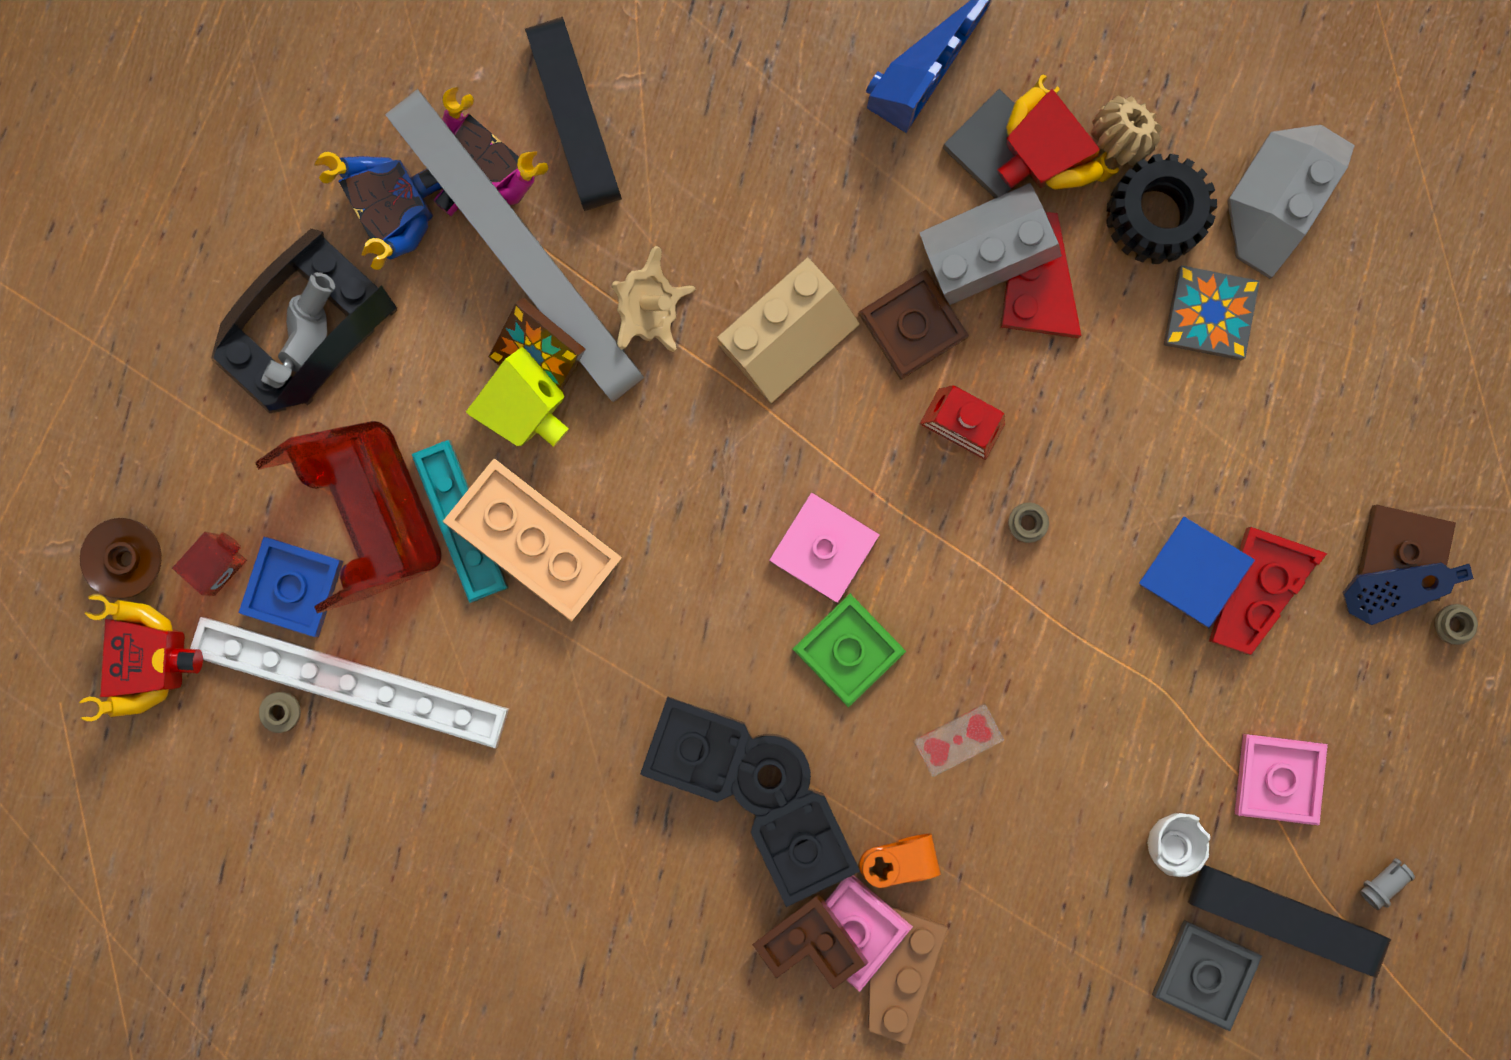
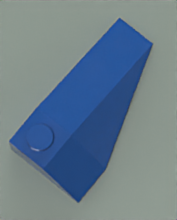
M970 0L891 62L884 74L878 71L866 89V93L870 94L867 109L907 133L991 5L992 0Z

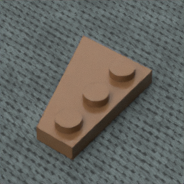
M888 905L912 925L913 928L869 980L868 1028L870 1032L908 1045L948 927L945 924Z

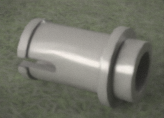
M1397 858L1392 860V863L1371 882L1368 880L1363 882L1364 888L1360 893L1376 910L1381 909L1383 906L1388 908L1391 905L1389 900L1410 881L1415 879L1413 872L1405 864L1400 866L1402 862Z

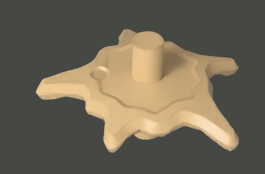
M658 246L651 249L642 270L631 271L625 281H615L612 284V288L617 294L619 301L617 311L621 317V325L617 346L621 350L627 347L634 336H640L643 340L649 342L656 337L668 350L672 352L676 350V344L670 330L671 323L676 318L675 305L679 299L693 293L696 289L690 285L672 287L661 270V249Z

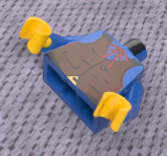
M324 152L317 158L314 165H326L331 169V171L328 170L321 173L319 179L323 183H331L338 174L343 178L338 182L370 238L365 243L361 255L365 256L369 253L378 255L372 261L371 267L373 269H381L386 258L394 259L417 249L429 227L428 221L433 217L424 198L442 188L428 169L411 176L401 160H393L389 157L356 156L341 157L339 159L334 153Z

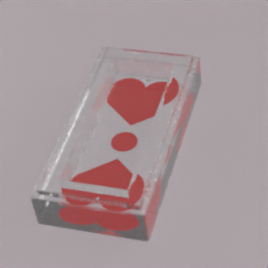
M982 704L916 738L913 742L930 775L935 777L1004 741V738L986 704Z

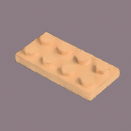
M496 459L490 462L443 520L446 526L570 622L574 620L622 558Z

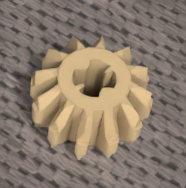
M1117 96L1110 100L1106 106H1103L1096 113V118L1092 121L1094 128L1090 134L1098 140L1097 146L1100 149H1104L1107 153V159L1114 157L1121 166L1127 162L1134 166L1137 162L1149 156L1157 148V144L1161 140L1159 133L1162 127L1154 121L1156 114L1150 113L1146 109L1145 103L1137 104L1132 96L1127 99Z

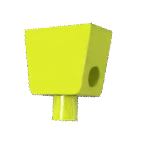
M521 347L503 361L466 411L468 415L516 446H523L538 433L554 447L569 430L552 414L563 401V392L524 347Z

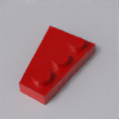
M1045 211L1059 243L1061 257L1006 281L1000 328L1079 339L1082 335L1058 213Z
M1247 527L1239 550L1255 559V562L1215 620L1209 642L1251 655L1279 619L1280 613L1291 598L1298 594L1304 586L1305 580L1312 570L1322 562L1328 553L1253 527Z

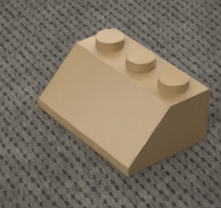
M807 257L721 333L717 340L718 346L772 404L860 324L835 286Z

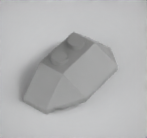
M1322 125L1271 132L1227 200L1232 232L1236 244V258L1271 279L1307 234L1348 168L1355 145Z

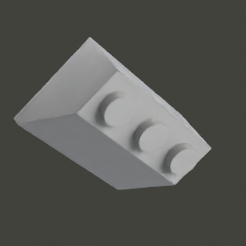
M1031 183L919 232L928 258L949 305L1061 257L1059 243Z

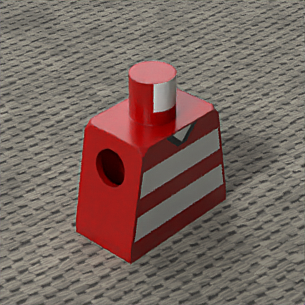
M952 385L937 390L919 424L986 460L1005 426V413L959 387Z

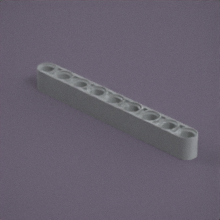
M418 89L415 90L385 115L540 312L586 349L580 362L609 399L615 402L643 380L644 376L624 350L617 346V341Z

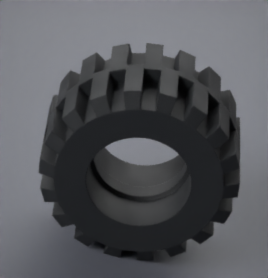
M1162 154L1152 155L1148 161L1144 158L1137 162L1115 186L1110 194L1112 198L1107 203L1106 212H1111V215L1106 219L1108 228L1114 227L1115 232L1111 235L1113 241L1117 243L1121 240L1125 244L1121 251L1126 255L1134 251L1137 253L1135 260L1144 262L1147 258H1151L1152 264H1161L1165 259L1168 262H1172L1181 255L1188 253L1208 234L1207 229L1213 225L1216 217L1211 213L1217 208V199H1210V195L1215 191L1212 182L1205 184L1203 179L1208 174L1202 168L1198 172L1192 169L1195 163L1187 158L1183 163L1178 162L1179 155L1169 154L1165 160H1163ZM1157 191L1170 196L1177 204L1180 212L1178 227L1161 228L1152 224L1142 211V194Z

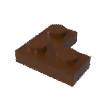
M820 894L752 944L776 979L809 955L833 989L869 963Z

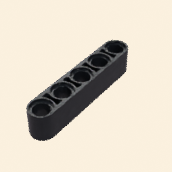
M563 17L525 28L584 211L622 200Z
M1204 865L1198 872L1188 899L1189 904L1375 978L1378 977L1391 942L1390 938L1207 865Z

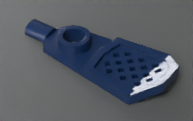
M1440 562L1356 575L1342 593L1347 611L1372 626L1448 595L1452 592L1454 584L1474 578L1470 564L1450 569ZM1426 576H1435V583L1432 586H1422V580Z

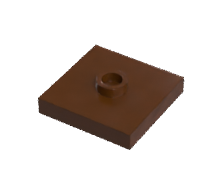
M1373 505L1358 575L1440 562L1447 566L1456 522L1381 505ZM1426 576L1422 580V586H1432L1435 583V576Z

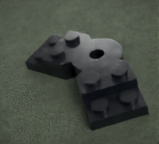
M669 696L667 697L640 775L715 802L734 795L735 799L744 809L755 814L751 826V834L786 907L860 872L824 793L809 788L811 780L809 763L804 752L795 742L778 734H761L752 737L745 722ZM765 765H774L782 773L781 780L774 786H765L758 779V772Z

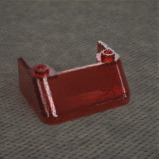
M370 421L291 437L255 462L258 470L292 463L297 477L307 487L320 489L329 486L359 557L343 566L340 573L343 590L315 605L317 614L374 596L423 575L439 565L442 557L441 548L394 435L383 423Z

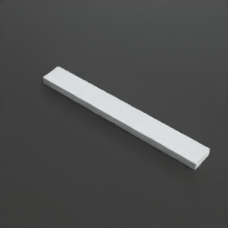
M200 617L190 648L201 650L203 660L492 748L498 747L509 711L508 708L207 617Z

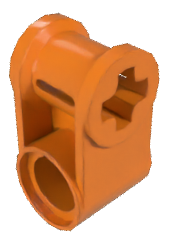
M931 833L915 835L900 839L894 843L872 847L861 855L859 861V869L862 876L872 886L878 888H886L906 882L923 881L941 875ZM880 857L883 862L889 863V867L883 869V876L878 877L873 871H869L870 867L875 866V858Z

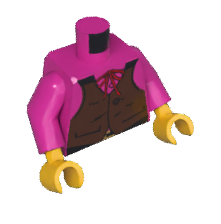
M458 87L447 90L442 99L443 105L447 109L444 111L442 120L510 206L519 203L534 183V176L547 173V163H539L535 168L533 167L532 161L537 155V151L523 153L520 157L516 155L469 113L464 117L462 111L471 108L474 103L471 94L465 95L460 105L456 100ZM444 189L433 200L451 217L459 209Z

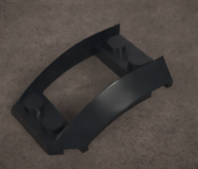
M310 229L273 261L234 304L220 323L211 359L269 414L287 410L286 407L306 404L308 406L313 401L314 395L332 373L374 332V328L389 314L392 316L397 311V307L382 285L378 288L324 238L322 231ZM296 271L308 281L310 276L316 272L326 274L335 283V289L331 292L328 300L347 317L323 340L293 377L290 375L281 388H275L262 382L261 379L270 360L273 359L247 336L242 329L263 303Z

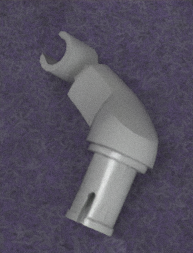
M316 272L311 275L302 295H297L290 300L286 317L288 340L278 354V359L283 365L270 360L262 376V382L275 388H281L290 377L291 372H297L326 338L327 320L323 306L331 292L335 289L334 281L326 274Z

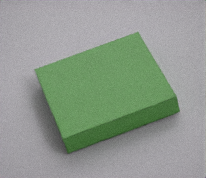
M851 593L793 648L796 654L847 707L852 705L906 652Z

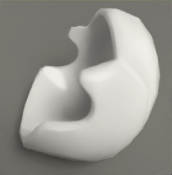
M1174 813L1158 820L1150 830L1147 842L1149 854L1153 862L1165 874L1174 877H1188L1200 871L1209 858V841L1211 836L1199 823V817L1190 814Z

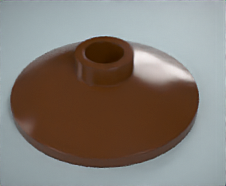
M114 518L97 525L85 538L80 551V567L85 580L96 592L110 598H130L144 592L155 581L162 562L160 544L154 533L144 524L127 518ZM128 551L132 556V561L128 566H124L121 562V557Z

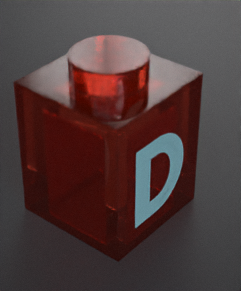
M204 532L172 569L201 595L215 596L247 559L238 552L241 546L228 534L222 532L219 535Z

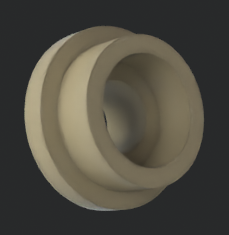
M1023 503L1015 507L1010 513L1008 527L1011 534L1017 540L1032 543L1040 540L1046 534L1049 527V518L1041 506L1035 503ZM1024 516H1031L1034 519L1035 525L1030 531L1025 530L1021 525V520Z
M1448 605L1442 608L1436 616V632L1443 641L1449 644H1465L1477 632V618L1473 611L1464 605ZM1453 617L1457 618L1460 623L1459 629L1456 632L1452 631L1449 625Z
M276 692L268 695L262 701L259 708L261 723L266 729L275 733L291 730L297 725L301 716L299 702L294 696L285 692ZM276 705L284 708L285 715L281 720H277L273 716V709Z

